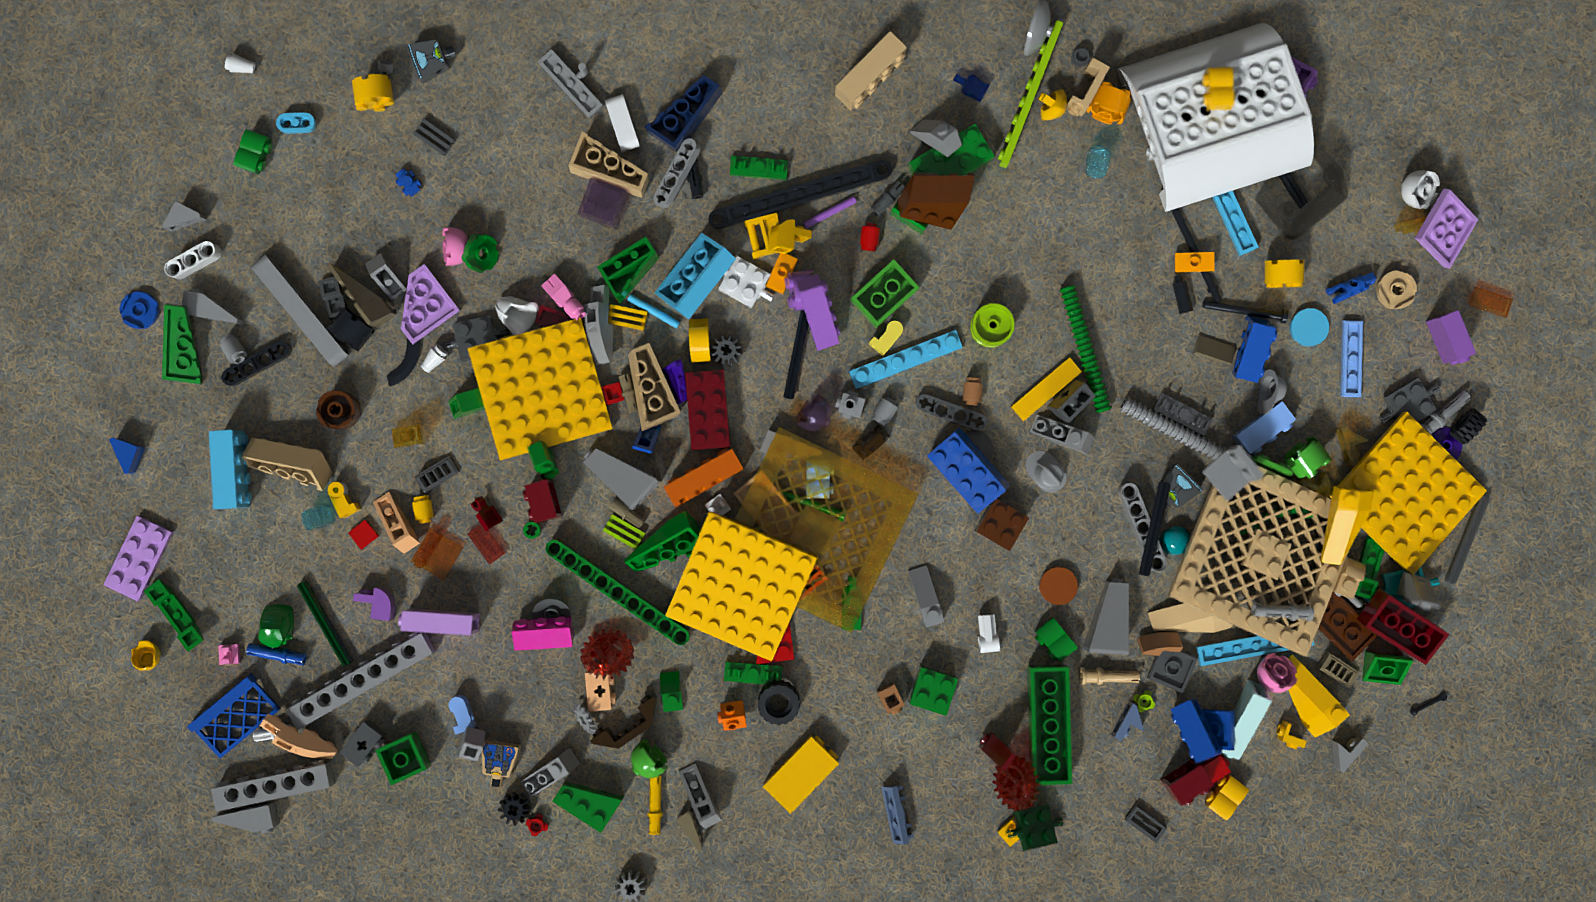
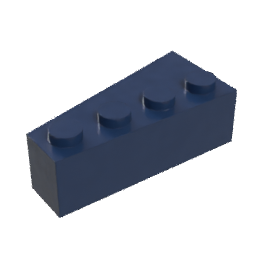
M705 75L685 91L686 93L679 99L674 100L669 108L658 114L654 121L644 127L650 135L676 153L683 141L692 137L723 93L720 85Z

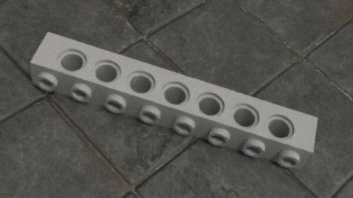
M414 632L408 636V641L404 643L399 641L391 646L392 650L387 653L385 650L374 655L376 659L369 662L368 659L357 665L359 669L353 672L350 669L342 673V678L338 681L332 679L325 683L324 689L319 691L316 688L307 693L308 698L304 700L299 698L290 703L292 707L286 711L296 729L299 730L436 652L426 632ZM409 645L414 647V655H410L407 652ZM392 655H395L398 658V663L396 665L393 664L390 660ZM375 664L381 667L380 674L375 673ZM358 674L363 675V677H364V683H363V684H361V683L358 682V680H357ZM341 684H345L347 686V693H343L341 691ZM325 693L331 697L329 703L324 700ZM308 703L314 706L313 712L307 709Z

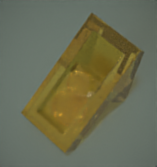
M1427 216L1394 225L1395 233L1402 231L1404 235L1415 232L1417 235Z
M420 424L392 429L394 448L425 445L423 426Z
M1346 428L1335 429L1346 466L1356 465L1359 462L1360 453L1354 445L1368 440Z
M1326 472L1319 473L1316 483L1307 477L1296 479L1295 483L1331 499L1329 495L1333 492V488Z

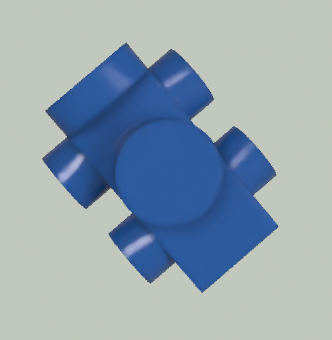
M403 168L395 174L398 178L395 182L399 187L404 186L402 191L406 196L410 195L412 197L421 191L419 187L422 184L418 179L415 181L412 179L415 177L412 170L407 172Z

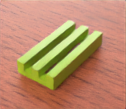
M614 514L611 515L603 529L605 533L635 550L645 535V532ZM613 520L640 534L639 538L613 524ZM609 527H612L617 531L623 533L624 535L630 537L631 539L635 540L636 543L634 544L628 541L627 539L619 536L618 534L612 532L611 530H609Z

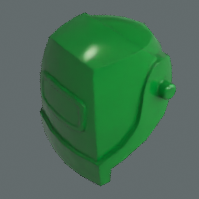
M280 604L265 606L260 618L258 639L262 644L275 648L286 645L289 639H293V607Z

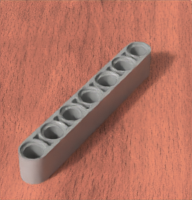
M265 254L251 265L252 270L331 366L335 368L349 356L348 351L335 335L327 329L326 324L270 256Z

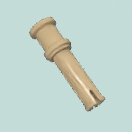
M1100 667L1096 669L1080 668L1081 685L1085 683L1101 685L1103 682L1139 683L1140 680L1138 670L1110 671L1103 670Z

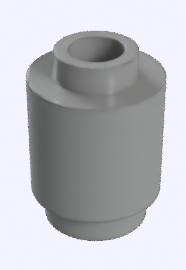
M227 335L221 339L220 347L229 363L239 364L245 360L247 353L237 337Z
M889 397L886 400L882 398L872 413L873 417L871 419L882 426H885L886 423L889 424L898 409L895 406L897 402Z

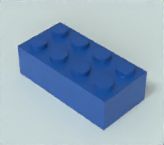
M960 427L927 455L977 514L1003 494L1010 486L1008 481Z

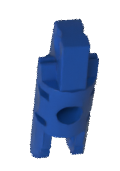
M1373 272L1364 276L1360 274L1325 291L1328 295L1341 291V294L1332 300L1333 304H1337L1368 290L1369 286L1375 283L1376 276Z

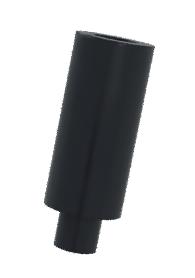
M1182 275L1174 276L1175 284H1173L1179 314L1193 311L1187 282L1183 281Z

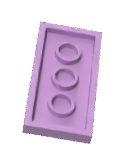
M136 516L103 585L131 599L141 601L144 590L147 589L174 532L142 516Z

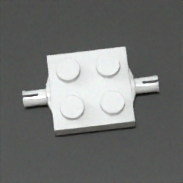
M739 256L736 257V260L724 274V279L719 287V291L750 308L754 306L756 300L761 296L771 302L775 295L765 290L766 283L771 274Z

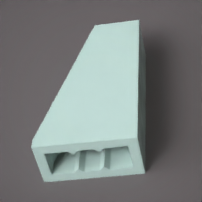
M1250 679L1247 680L1234 709L1235 750H1222V754L1230 759L1234 757L1240 760L1272 702L1268 691L1261 684Z

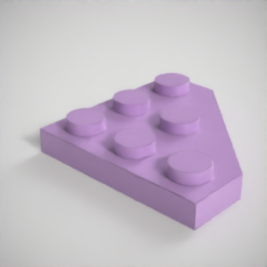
M425 264L409 274L401 330L413 345L460 311Z

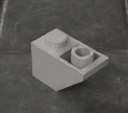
M466 727L455 757L478 761L484 746L485 731Z

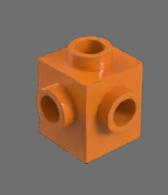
M743 700L720 704L721 712H717L719 724H723L724 731L747 727Z

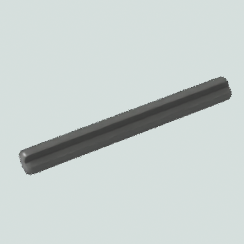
M1483 495L1474 505L1445 577L1447 583L1454 585L1457 583L1490 501V497Z

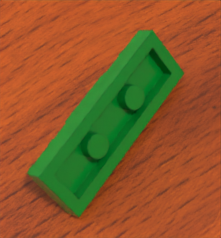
M731 156L730 176L787 180L788 160Z
M726 661L724 681L767 684L768 682H773V680L781 681L783 666Z

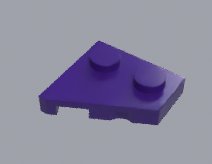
M679 359L662 369L677 406L687 400L682 360Z

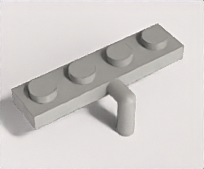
M552 49L537 61L589 119L603 108L600 101L581 82L588 74V69L584 63L578 65L580 71L574 74Z

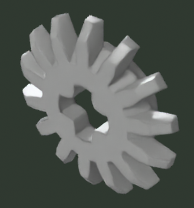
M576 703L574 705V715L577 717V721H580V726H583L585 731L594 734L596 725L592 715L584 706L581 707L579 703Z

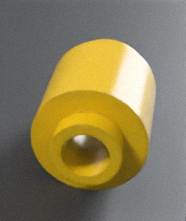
M429 495L413 497L414 502H412L415 521L419 520V524L431 522L430 518H434L432 500H429Z

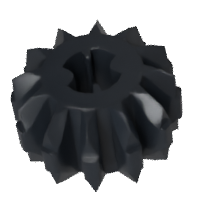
M513 792L511 796L506 794L504 796L505 800H500L499 803L502 807L498 808V812H504L500 819L506 817V824H509L512 820L513 825L516 826L518 821L524 823L525 818L530 816L528 811L531 810L532 806L526 805L529 802V798H526L524 801L522 800L523 793L518 797L516 792ZM517 806L518 810L513 812L511 808Z

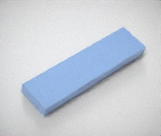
M1342 321L1340 397H1361L1363 321Z

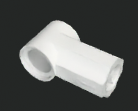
M977 615L980 653L1000 651L999 637L996 634L995 615Z

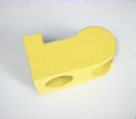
M891 321L879 340L873 337L869 345L884 356L901 336L903 325L898 321Z

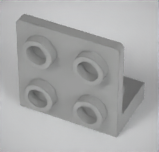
M1240 445L1227 448L1203 470L1205 476L1225 500H1230L1250 481H1259L1264 476Z

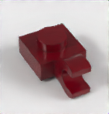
M482 496L471 503L472 508L479 512L475 516L485 531L503 522L494 506L488 507Z

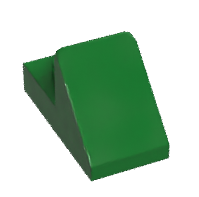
M679 671L660 673V694L662 695L664 712L683 710Z

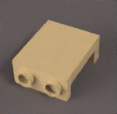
M1092 58L1083 75L1093 80L1082 100L1075 96L1071 97L1067 103V109H1069L1068 112L1070 114L1083 116L1110 66Z

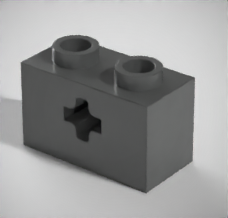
M1073 380L1048 407L1059 420L1070 423L1096 396L1085 382Z
M366 720L339 753L357 767L363 763L366 765L373 756L370 753L374 748L378 749L384 743L383 737L386 733L370 720ZM364 740L367 742V743L365 744V746H366L365 748L362 747Z

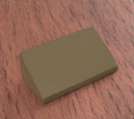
M1198 335L1193 354L1231 365L1235 347Z

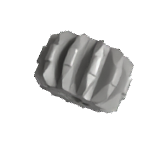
M629 870L628 875L623 872L621 874L622 878L616 879L618 885H615L614 890L619 891L616 895L617 898L623 896L622 902H626L627 899H629V902H633L634 899L640 902V896L645 897L646 892L644 890L647 889L648 885L643 883L646 880L645 877L638 878L640 872L633 876V871ZM630 884L634 885L632 891L628 890Z

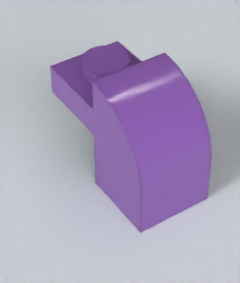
M375 587L373 594L372 590L361 589L360 592L354 593L353 601L372 603L370 619L394 620L395 600L387 589Z

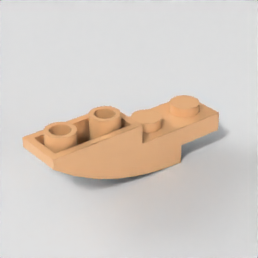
M267 714L260 724L262 728L275 735L272 741L273 744L289 752L310 758L332 759L338 751L332 742L324 741L315 731L305 728L303 733L300 734L296 728L285 725L275 715Z

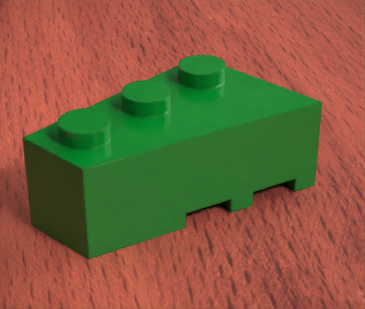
M644 237L603 262L597 268L615 298L621 304L658 261L659 257L647 237Z

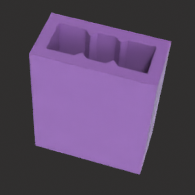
M1459 310L1426 321L1443 364L1450 363L1454 365L1471 360L1470 356L1476 354Z

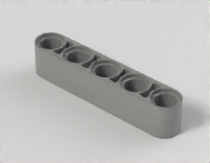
M1123 483L1118 488V495L1143 556L1150 517L1138 487L1133 483ZM1127 486L1132 489V494L1129 497L1124 494V489ZM1137 504L1139 512L1134 515L1131 512V507ZM1141 522L1146 524L1144 532L1138 530V525ZM1159 540L1154 559L1158 558L1160 565L1157 568H1154L1152 565L1151 571L1162 572L1167 566Z

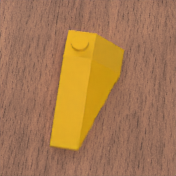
M1334 486L1320 562L1342 564L1371 510L1374 491Z
M1291 654L1288 659L1297 670L1295 674L1297 682L1288 691L1299 714L1301 723L1314 737H1317L1336 728L1350 714L1306 667Z

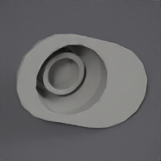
M1272 369L1266 370L1260 379L1257 408L1258 412L1264 415L1271 411L1274 404L1280 403L1283 400L1287 391L1285 380L1277 376L1276 372Z
M1035 451L1029 455L1026 460V471L1042 490L1049 493L1062 489L1066 482V472L1059 462L1045 451Z

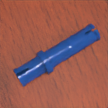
M249 643L246 650L247 655L278 660L283 664L293 663L304 666L307 660L306 653L294 652L288 648L277 649Z

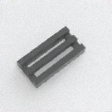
M423 118L421 120L422 123L417 126V130L412 134L445 157L456 141ZM425 125L448 140V145L424 128ZM420 132H424L426 135H428L433 140H435L443 147H445V149L441 150L440 148H438L436 145H434L429 140L420 135Z
M1136 804L1124 819L1155 843L1158 842L1167 829L1164 824ZM1137 810L1161 827L1160 831L1136 814ZM1132 817L1143 823L1157 835L1154 837L1131 820Z

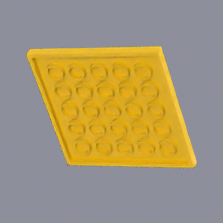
M581 318L467 348L500 461L528 453L527 447L539 441L545 442L547 447L613 429Z
M1407 411L1402 412L1338 485L1340 487L1374 491L1371 510L1361 528L1407 573L1412 575L1417 572L1487 491Z
M709 511L665 616L772 661L814 567L817 556Z

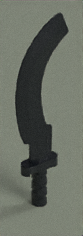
M407 338L406 353L403 361L397 369L387 375L389 386L400 383L412 372L419 357L421 339L412 345Z

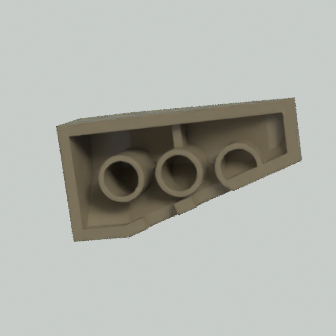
M331 263L327 265L340 285L347 287L345 293L356 302L353 305L368 325L379 328L396 315L393 311L395 307L389 300L385 301V299Z

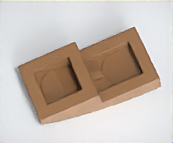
M1177 632L1154 633L1138 637L1137 639L1143 655L1160 656L1162 651L1181 652L1183 649Z

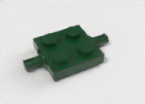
M1048 804L1014 812L1016 828L1008 829L1006 833L1013 832V834L1007 835L1009 838L1018 836L1023 851L1058 843L1055 827L1063 826V822L1057 823L1063 821V819H1052Z

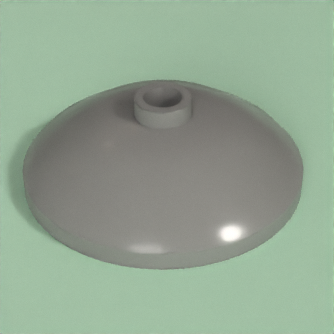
M1040 0L1035 10L1025 44V56L1032 55L1042 46L1046 37H1051L1053 26L1050 25L1051 11L1047 0Z

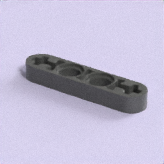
M922 394L916 399L915 405L917 409L927 414L975 431L983 430L987 425L986 417L978 412L927 394ZM927 398V402L933 404V400L937 401L933 412L930 411L931 407L929 406L922 408L919 400ZM939 404L947 406L948 410L945 415H940L937 412ZM958 410L963 411L966 415L963 421L955 419V413ZM969 413L973 414L971 416L972 419H978V417H980L981 422H983V425H979L977 428L975 427L976 423L969 421V425H967L966 422L969 419Z

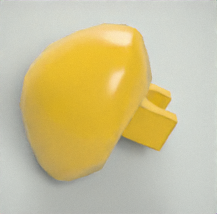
M1064 89L1053 91L1049 96L1042 92L1038 97L1044 103L1040 108L1042 120H1054L1065 114L1067 110V96Z

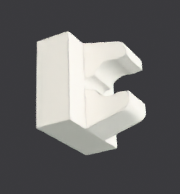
M721 494L705 504L709 511L722 516L731 510Z

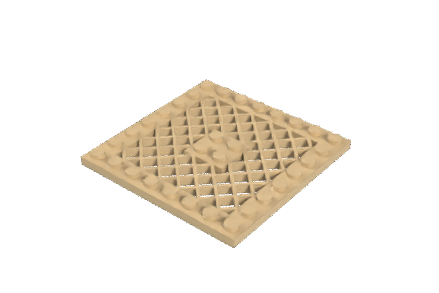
M1257 466L1264 476L1259 481H1250L1244 486L1247 494L1239 496V493H1236L1234 495L1235 499L1231 501L1225 500L1212 484L1167 596L1307 657L1347 555L1341 565L1322 563L1319 558L1322 555V551L1317 553L1314 545L1320 541L1322 546L1324 544L1325 535L1321 526L1327 524L1331 499ZM1250 485H1251V486H1254V487H1256V488H1258V489L1255 490V491H1252L1251 488H1250ZM1261 493L1264 502L1256 504L1253 495ZM1267 493L1276 497L1269 499ZM1249 498L1252 507L1244 509L1241 500ZM1278 501L1280 510L1274 512L1271 503ZM1284 501H1287L1292 505L1286 507ZM1236 503L1240 512L1232 514L1229 505ZM1266 506L1268 515L1261 517L1258 508ZM1295 508L1298 517L1290 519L1288 510ZM1300 508L1306 509L1310 513L1303 515ZM1254 511L1256 520L1249 522L1246 513ZM1224 512H1226L1227 517L1222 519ZM1282 513L1285 522L1278 524L1275 516ZM1313 515L1311 518L1314 525L1307 527L1304 518ZM1241 516L1244 525L1237 527L1234 518ZM1317 516L1322 517L1326 520L1319 522ZM1270 518L1273 527L1266 530L1263 521ZM1229 521L1232 530L1225 532L1222 523ZM1299 521L1302 530L1295 532L1292 523ZM1258 523L1260 530L1254 529L1253 532L1251 526ZM1287 526L1290 535L1283 537L1280 529ZM1246 528L1249 537L1242 540L1239 531ZM1217 529H1218L1220 535L1215 536L1216 531H1217ZM1316 529L1319 537L1312 540L1309 531ZM1275 531L1277 538L1270 535L1269 533ZM1234 533L1237 542L1230 545L1227 536ZM1304 534L1307 543L1300 545L1297 536ZM1222 538L1225 548L1218 550L1215 541ZM1292 539L1295 548L1290 549L1292 544L1285 541ZM1249 542L1248 547L1246 549L1244 544ZM1211 546L1213 553L1208 554V551ZM1239 546L1242 555L1235 558L1232 549ZM1309 546L1312 555L1305 558L1302 549ZM1227 551L1230 560L1223 563L1220 554ZM1297 551L1300 560L1293 563L1290 554ZM1215 556L1218 565L1210 568L1207 559ZM1314 559L1317 568L1310 570L1307 562ZM1242 560L1240 565L1247 568L1240 570L1237 561ZM1286 560L1288 565L1283 567ZM1232 564L1235 573L1227 575L1225 567ZM1302 564L1305 573L1298 575L1295 567ZM1204 565L1205 571L1200 572L1202 566ZM1220 569L1223 578L1215 581L1212 572ZM1290 569L1293 578L1286 580L1283 572ZM1254 571L1262 574L1263 576L1257 578ZM1249 572L1252 581L1245 583L1242 574ZM1208 575L1210 583L1203 586L1200 577ZM1237 577L1240 586L1232 588L1230 579ZM1307 577L1309 586L1303 588L1300 579ZM1279 578L1281 583L1274 586L1272 579L1278 580ZM1266 579L1269 588L1262 591L1259 582ZM1225 582L1228 591L1220 594L1217 585ZM1295 582L1298 591L1291 593L1288 584ZM1254 585L1257 593L1250 596L1246 587ZM1212 587L1215 594L1206 591V589ZM1283 587L1286 596L1278 598L1276 590ZM1242 590L1244 599L1237 601L1235 592ZM1271 592L1274 601L1266 603L1264 595ZM1230 595L1232 602L1224 599L1223 597ZM1300 595L1302 604L1299 605L1306 606L1307 604H1312L1314 607V618L1312 621L1296 619L1288 624L1285 617H1254L1251 600L1259 598L1261 605H1281V602L1286 600L1291 604L1294 603L1293 597ZM1247 603L1249 610L1239 605ZM1281 618L1282 624L1277 623L1274 620Z

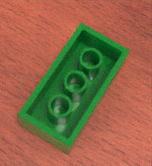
M973 124L958 133L962 146L949 157L932 148L910 161L908 168L912 175L914 173H937L938 176H949L950 173L967 175V173H972L991 162L995 156L977 125Z

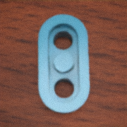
M306 112L283 113L276 120L277 128L286 134L310 133L316 128L317 124L316 119ZM287 121L291 122L289 127H285ZM305 121H309L310 124L305 127Z

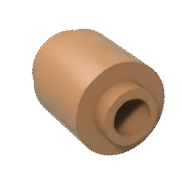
M966 378L962 400L966 401V405L977 406L978 402H982V379Z

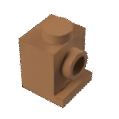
M894 682L877 690V694L888 714L892 713L893 715L903 710L902 707L905 704ZM894 696V702H888V697Z

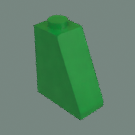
M479 388L456 394L448 401L454 420L485 409Z

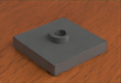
M1162 651L1160 656H1155L1147 679L1184 694L1198 658L1182 651Z

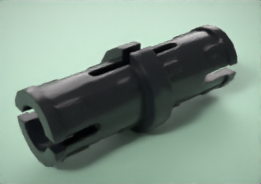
M696 159L688 173L689 177H687V182L690 183L692 199L704 197L701 185L702 175L699 173L698 160Z

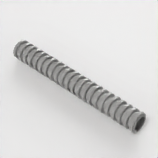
M1127 397L1120 407V412H1126V415L1130 414L1131 418L1135 417L1137 421L1141 420L1143 424L1147 423V426H1152V429L1157 428L1158 432L1162 431L1164 435L1168 434V437H1173L1174 440L1178 439L1179 443L1183 442L1185 446L1189 445V448H1195V451H1200V454L1205 453V456H1210L1212 460L1216 459L1227 449L1226 447L1222 448L1221 444L1216 445L1215 441L1211 442L1209 438L1205 439V436H1200V433L1195 434V431H1190L1188 427L1184 428V425H1179L1178 422L1174 423L1173 419L1168 420L1167 416L1163 417V414H1157V411L1153 412L1152 408L1147 409L1146 405L1142 406L1140 402L1136 403V400H1131L1130 397Z

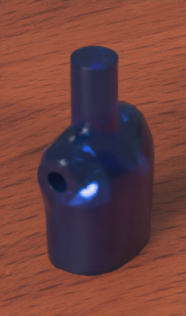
M956 74L953 81L962 85L961 93L963 95L973 98L978 102L982 101L990 84L973 74L969 75L967 79Z

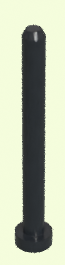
M1209 301L1202 303L1204 309L1280 320V323L1286 324L1288 319L1287 310L1275 312Z

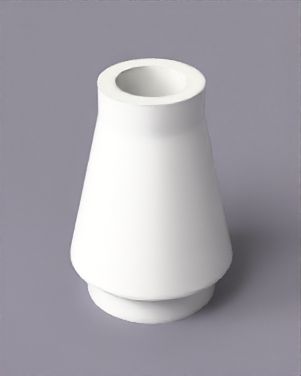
M234 53L227 55L225 61L226 70L234 73L254 74L255 62H251Z
M438 344L434 347L432 346L424 362L421 364V368L430 373L447 359L448 352Z

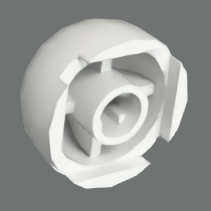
M1426 170L1410 173L1401 185V195L1405 203L1418 209H1428L1434 204L1438 196L1436 186L1440 187L1438 175L1435 172Z

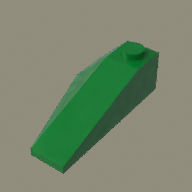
M685 510L669 519L625 558L624 561L634 572L656 567L663 560L673 562L676 561L675 557L684 554L690 557L701 529L697 521Z

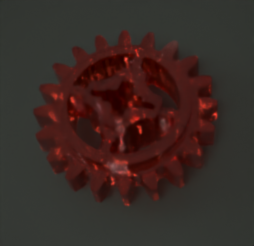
M610 628L608 633L602 629L601 635L594 632L595 638L588 636L589 643L583 642L585 649L580 650L582 654L580 658L584 669H587L589 675L594 672L595 678L601 675L602 679L605 680L606 676L609 675L612 680L613 674L620 677V670L627 672L626 665L632 666L631 659H634V647L632 646L631 639H627L626 634L621 636L620 630L613 634L612 628ZM613 644L618 645L622 650H618ZM592 658H597L602 664L596 663Z
M1015 756L1004 771L999 766H996L995 768L998 772L993 773L996 780L992 781V783L997 786L994 791L999 793L997 799L1002 798V805L1007 804V808L1014 809V811L1025 810L1033 806V801L1038 800L1035 794H1040V791L1036 789V786H1040V783L1036 782L1039 775H1034L1033 773L1036 768H1030L1031 762H1025L1024 757L1019 758V756Z

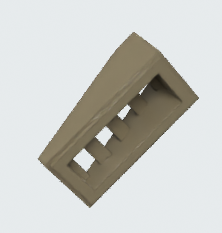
M1329 652L1324 653L1316 666L1318 670L1349 689L1360 673ZM1333 660L1334 662H1333L1332 666L1330 667V669L1328 670L1327 667H1328V665L1330 664V662ZM1337 664H1339L1340 666H1339V668L1337 669V671L1335 672V674L1332 673V672L1334 671L1335 667L1337 666ZM1345 668L1346 670L1344 671L1341 678L1338 677L1342 669ZM1349 671H1350V672H1352V675L1350 676L1349 680L1346 682V681H1344V679L1346 678V676L1348 675V673H1349Z
M688 808L678 816L677 822L696 849L700 851L703 849V841L692 810Z

